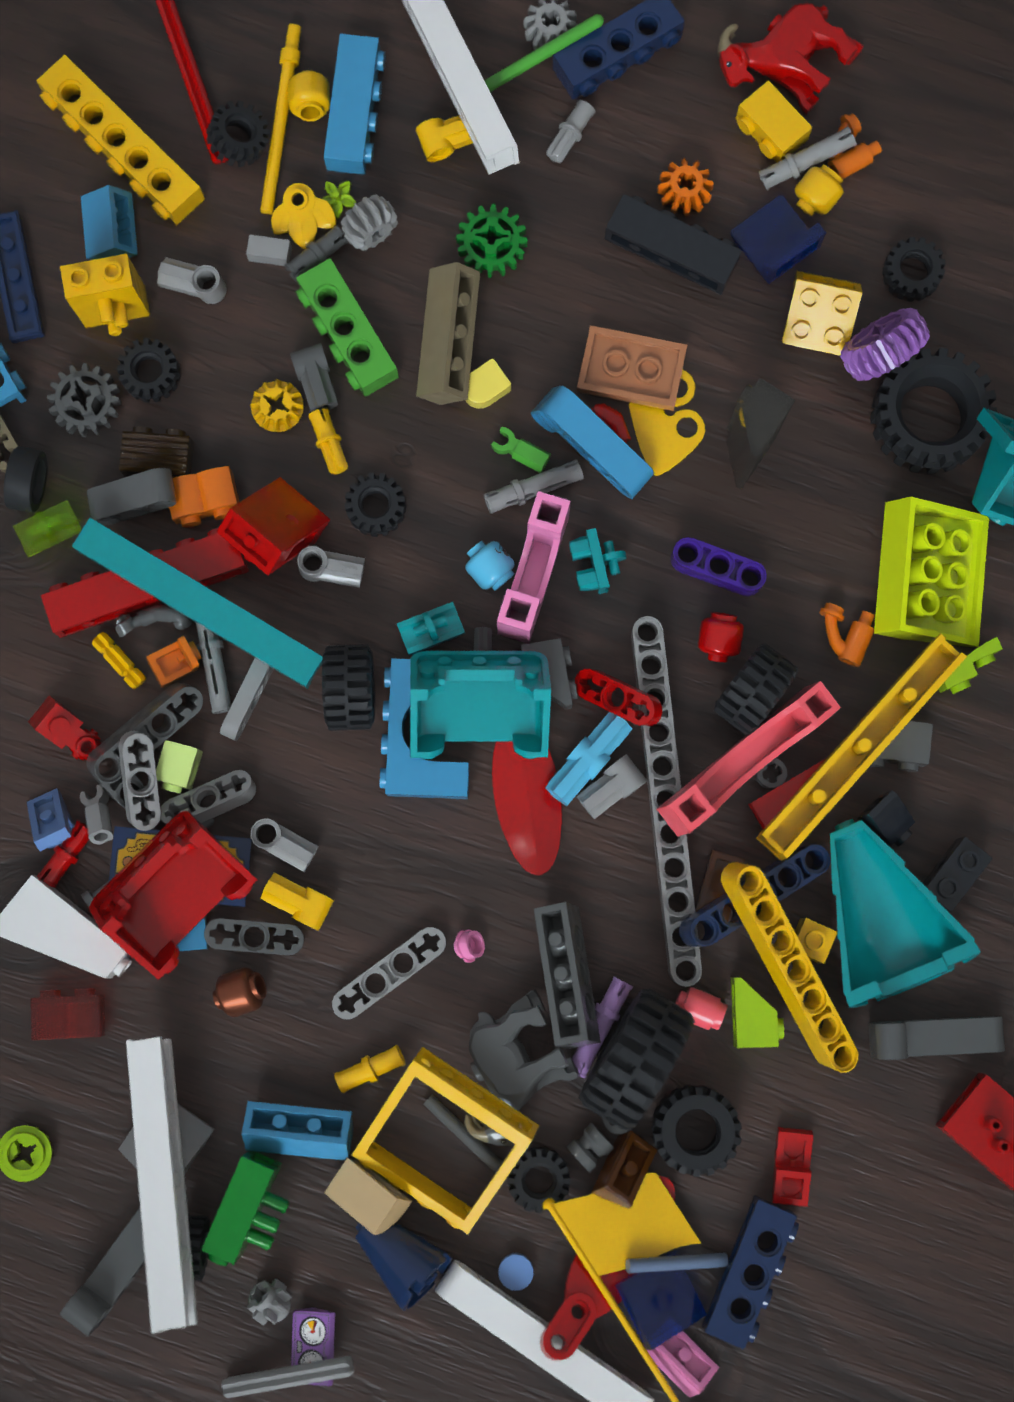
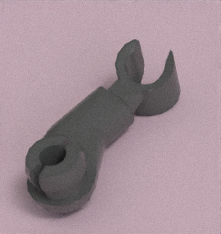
M156 604L136 612L137 615L133 617L130 614L120 615L117 618L115 629L119 637H123L135 627H144L160 621L173 622L176 629L183 630L192 624V620L166 604Z

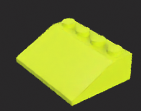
M915 497L885 502L874 634L922 642H931L935 637L942 634L950 645L979 647L989 527L988 516Z

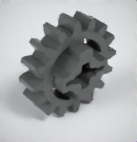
M83 363L81 371H77L71 365L69 366V375L66 376L64 373L59 372L58 376L62 381L59 384L53 382L50 384L55 394L47 395V399L55 405L49 408V412L53 416H58L55 422L60 427L66 425V430L72 435L77 429L82 437L87 436L89 429H92L96 435H99L100 425L103 424L105 427L110 428L111 425L108 418H118L119 416L113 408L114 406L122 405L120 398L114 396L120 392V389L116 384H112L114 379L109 373L103 375V371L99 366H96L91 372L87 363ZM85 381H93L100 384V386L97 384L91 386L86 384ZM82 390L88 396L86 398V406L88 410H86L85 407L81 405V403H83ZM69 414L72 416L81 415L84 417V420L74 419Z

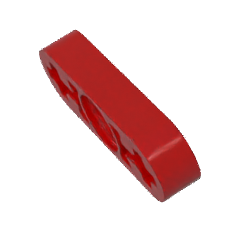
M583 669L576 675L575 684L579 697L636 725L652 726L661 719L663 709L658 698L600 670ZM592 679L594 684L603 687L602 691L590 690L591 687L587 685V681ZM620 688L624 693V700L620 706L616 707L612 702V693L615 689ZM634 703L646 705V708L650 710L649 715L644 716L643 711L632 708Z

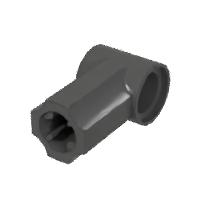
M319 343L290 352L298 381L302 382L310 411L313 412L320 409V413H322V408H327L330 411L338 406L334 387L328 374L330 369L322 344Z

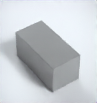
M249 234L246 252L249 261L280 266L290 262L292 252L290 240Z

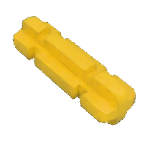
M102 632L92 640V645L98 652L104 653L103 657L121 677H125L123 680L132 689H137L146 681V676L138 668H134L135 664L119 646L114 645V641L107 633Z

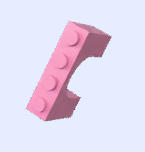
M540 491L537 492L528 520L526 541L511 589L506 590L498 615V635L527 644L530 643L569 520L571 501Z

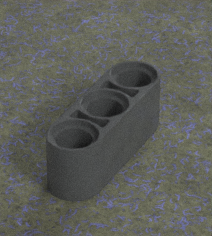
M167 468L147 470L87 490L90 516L103 526L116 524L176 505L172 472Z

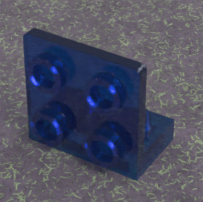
M779 195L740 223L730 233V236L768 284L821 247L826 235L825 230L819 223L809 229L782 195Z

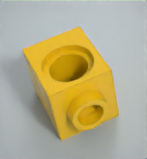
M800 918L795 933L809 960L818 964H825L837 931L808 918Z

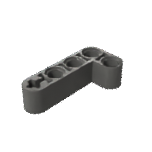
M176 682L170 685L88 755L86 763L89 772L108 795L125 808V800L120 797L123 783L118 749L121 737L129 731L142 732L151 739L153 750H155L202 709L203 696L201 692L183 682ZM183 693L187 694L185 698L188 702L185 705L181 704L183 701L180 696ZM168 705L172 706L171 709H172L173 711H175L176 713L174 714L173 712H171V711H170L169 709H167L166 707H167ZM163 713L164 723L161 727L153 729L152 719L155 715ZM138 742L135 749L131 750L135 754L136 764L141 762L138 758V749L144 747V744ZM105 758H111L112 766L109 771L100 773L98 768L100 762ZM134 774L131 778L133 789H143V783ZM133 797V800L137 799L142 803L145 797Z
M1002 1016L868 1022L870 1058L877 1060L907 1059L913 1056L1005 1052Z
M141 1207L85 1284L74 1293L59 1314L86 1336L94 1332L103 1322L145 1264Z

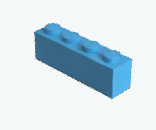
M340 34L324 150V162L327 171L365 175L366 164H372L374 144L369 143L370 133H376L378 113L373 112L374 102H380L382 83L377 81L378 71H384L386 57L385 51L380 50L379 38Z

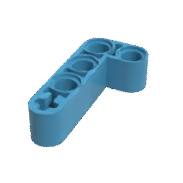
M564 386L553 387L530 413L533 419L545 430L551 433L558 432L626 497L633 499L654 475L652 468L568 388Z

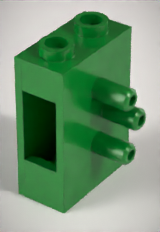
M248 1151L241 1156L201 1251L209 1254L207 1258L210 1261L221 1266H227L228 1263L234 1265L244 1254L248 1242L266 1250L271 1248L274 1238L254 1228L258 1226L269 1232L276 1233L281 1222L279 1219L262 1213L263 1207H269L283 1214L289 1206V1200L270 1192L282 1165L281 1162L256 1151Z

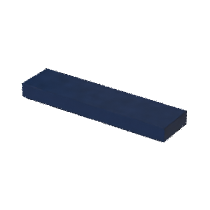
M18 210L0 214V293L9 338L12 343L45 337L21 216Z

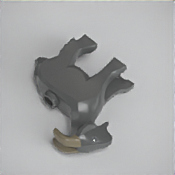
M536 990L528 992L524 997L512 1004L508 1012L500 1019L495 1020L489 1013L479 1012L477 1014L479 1020L470 1031L469 1052L474 1060L471 1063V1069L475 1077L479 1081L484 1080L492 1094L517 1111L544 1086L557 1080L571 1081L581 1076L572 1058H565L562 1048L558 1047L545 1056L531 1061L524 1045L517 1039L522 1028L527 1025L538 1027L548 1024L543 1013L546 1008ZM471 1114L465 1115L464 1123L466 1130L473 1138L494 1145H515L486 1124L482 1126L477 1118Z

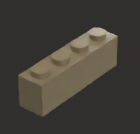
M458 262L429 269L416 397L439 405L468 399L480 272Z

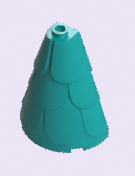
M850 819L834 827L836 831L830 833L832 893L836 896L837 935L841 949L843 993L850 1008L865 1006L869 1004L867 1000L876 997L878 1002L920 986L954 970L956 963L962 961L965 964L981 953L974 937L937 901V897L905 867V861L862 820L855 823L853 819Z

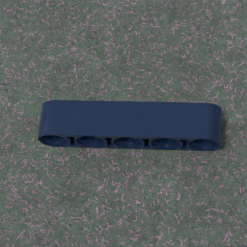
M821 845L802 846L796 848L787 859L783 861L778 859L761 871L764 873L776 898L780 902L822 875L829 868L830 856L828 851ZM807 853H809L813 858V866L811 869L806 865L805 857ZM780 870L787 877L785 886H782L778 880ZM727 893L683 920L679 928L681 940L690 947L710 946L741 927L743 923ZM761 902L758 904V906H757V908H756V915H757V916H758V915L760 914V912H761V908H762ZM725 905H728L732 910V918L729 922L723 916ZM698 922L705 929V934L701 940L695 934V926Z

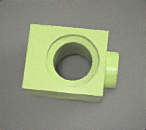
M165 740L156 769L157 781L162 782L161 789L181 794L182 788L192 790L203 752L198 748Z

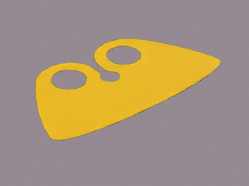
M683 369L681 379L687 383L688 391L683 397L676 398L675 407L688 403L693 398L695 392V383L692 376ZM628 402L640 450L645 462L652 468L655 476L662 475L680 463L698 446L704 437V421L695 411L684 409L676 411L672 416H668L665 414L664 409ZM684 417L692 418L697 423V432L690 438L682 437L677 432V423Z

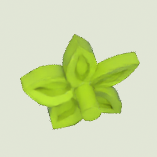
M325 182V189L328 195L322 199L329 202L336 218L339 219L343 213V206L353 208L354 203H356L355 199L349 195L351 182H342L338 188L331 182Z

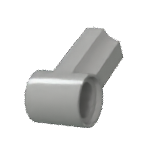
M165 257L164 261L160 264L157 284L160 287L199 297L207 304H216L224 299L227 291L226 284L215 267L211 265L197 266ZM216 280L212 288L202 289L206 281Z
M308 546L300 551L297 563L301 576L310 582L320 580L360 588L365 558L324 551L317 546ZM310 557H316L322 561V565L318 570L310 571L304 567L305 561Z
M627 754L606 769L601 778L593 782L577 796L581 805L593 819H596L621 798L625 799L648 781Z
M268 818L256 821L250 831L251 839L257 847L302 872H305L319 848L314 843ZM265 825H271L276 830V837L269 844H263L258 839L259 829Z

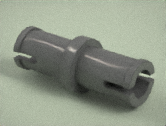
M335 225L316 242L310 241L306 244V249L290 262L284 264L286 271H291L289 275L297 282L296 277L326 261V258L343 245H346L348 240L345 236L342 237L343 231Z

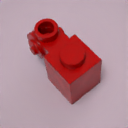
M50 695L28 721L34 730L60 749H63L65 745L68 746L73 752L71 756L77 760L79 758L82 761H87L88 755L102 743L97 731L94 729L90 731L86 728L82 729L80 726L83 722Z

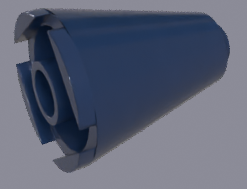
M397 1222L388 1230L378 1235H373L360 1223L356 1226V1229L359 1231L356 1240L402 1311H405L406 1308H412L435 1285L433 1281L438 1275L436 1273L437 1270L443 1275L452 1262V1257L447 1252Z

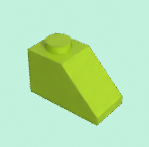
M731 977L733 1046L736 1048L779 1047V1039H784L783 1018H778L777 1011L741 977Z

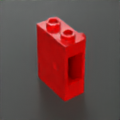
M279 477L232 506L216 532L241 552L246 561L254 563L265 574L270 575L299 555L303 548L315 544L331 519Z
M978 1072L937 1122L936 1126L1004 1185L1014 1191V1097L987 1074Z

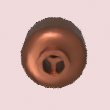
M242 967L225 973L217 979L216 990L213 991V1000L219 1010L223 1009L230 1017H238L261 1007L263 999L267 994L266 984L258 972Z

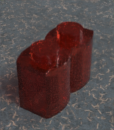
M95 988L74 989V996H61V990L40 991V997L31 998V1040L105 1036L104 994L95 995Z

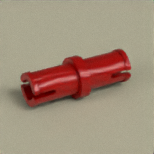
M79 820L76 821V824L70 831L71 837L64 840L61 845H56L53 848L55 853L37 875L39 879H44L43 882L50 887L56 888L71 864L76 865L79 861V853L89 841L87 825Z

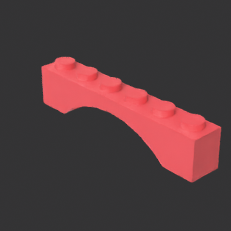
M821 681L804 687L765 719L753 733L742 738L659 806L657 811L677 836L691 833L712 816L732 794L757 772L841 708Z

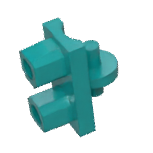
M596 528L588 529L585 536L569 541V549L573 561L589 557L591 560L592 568L576 572L579 591L597 589L598 594L608 592L610 587L605 565L609 566L611 575L620 574L618 562L625 560L627 556L625 551H615L613 541L603 543L606 554L602 555Z
M453 602L397 623L409 656L465 634Z

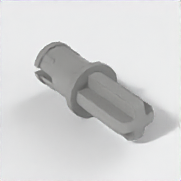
M578 100L576 107L567 120L559 124L560 130L546 150L547 156L552 161L557 163L563 162L574 143L582 139V131L590 118L595 114V109L589 103Z

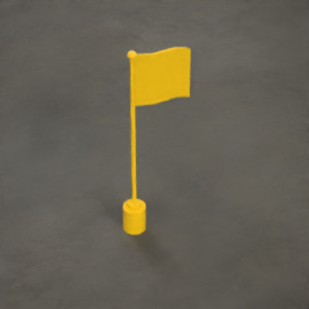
M655 1172L646 1173L636 1198L629 1209L601 1198L594 1193L560 1202L547 1198L543 1202V1209L548 1208L671 1402H680L600 1278V1275L626 1269V1259L657 1257L674 1248L691 1244H702Z

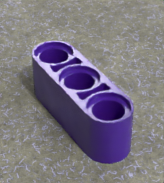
M686 537L680 539L675 544L671 553V563L677 571L743 596L749 597L757 594L766 582L767 573L762 564L694 538ZM684 548L690 549L694 552L696 559L693 562H684L679 558L678 551ZM721 560L726 565L727 572L724 574L714 573L710 569V562ZM747 571L754 573L758 578V584L755 586L746 585L742 581V573Z

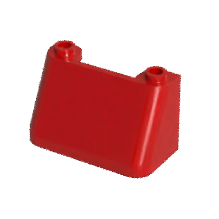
M182 811L172 818L94 897L89 911L100 930L159 980L164 974L170 973L178 965L180 950L177 944L225 896L230 900L244 898L250 893L257 879L190 812Z

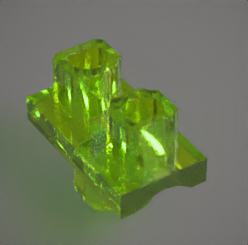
M68 500L43 512L39 511L34 516L13 526L28 557L73 537L82 530Z

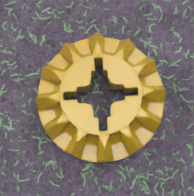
M279 379L268 383L264 382L257 391H254L250 404L255 421L263 429L271 432H283L291 429L299 422L304 410L303 398L297 388L291 382L287 383ZM283 396L282 404L287 411L277 409L271 414L272 407L266 399L277 401L279 397Z

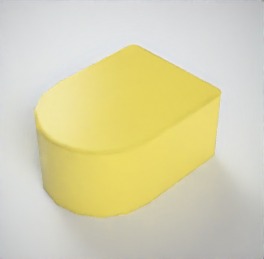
M490 359L470 373L468 399L466 402L471 407L477 409L486 408L511 391V382L494 359Z

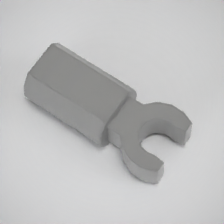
M99 784L96 785L97 794L92 799L85 791L80 793V801L85 806L84 812L90 842L97 845L113 839L109 808L106 805L109 801V795Z

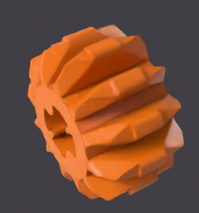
M684 158L681 160L680 167L671 162L668 166L669 172L663 171L660 174V181L662 183L658 185L657 192L660 195H664L661 200L663 206L673 204L671 212L674 214L678 212L679 208L683 209L686 217L690 215L691 208L699 213L703 209L702 203L708 204L711 200L712 195L709 192L713 190L714 183L708 180L709 169L699 171L700 162L698 160L692 166H688V161Z

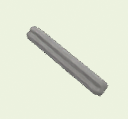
M343 1356L228 1377L222 1381L223 1395L226 1398L349 1377L354 1374L353 1360L350 1356Z

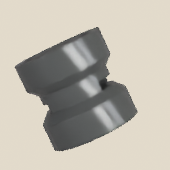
M592 1122L584 1129V1135L580 1139H573L566 1146L589 1172L597 1166L598 1159L602 1155H609L615 1149Z

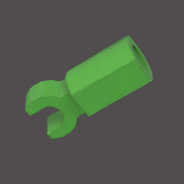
M501 427L500 434L507 437L509 441L505 445L493 442L491 448L494 452L502 455L509 453L512 455V459L538 473L543 472L551 457V453L522 438L520 440L516 439L510 429Z

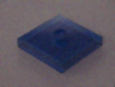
M670 1251L662 1257L678 1255L676 1251ZM685 1270L634 1273L615 1285L647 1350H653L707 1316Z

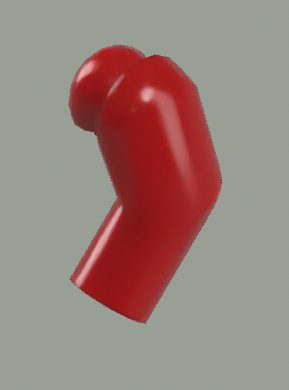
M604 403L595 404L594 408H591L625 443L631 440L624 417L619 411Z

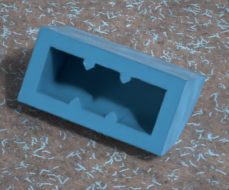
M106 185L81 196L86 259L95 260L126 253L129 258L137 256L132 193Z

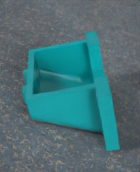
M983 408L977 420L992 436L972 504L980 514L988 516L993 522L1001 526H1005L1006 523L1014 526V419Z

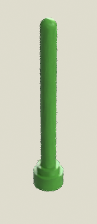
M600 14L591 16L484 81L489 91L492 92L553 54L600 28L604 23L603 16Z

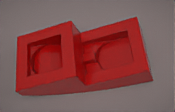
M777 1127L773 1173V1203L808 1207L811 1182L810 1162L814 1136L812 1130Z

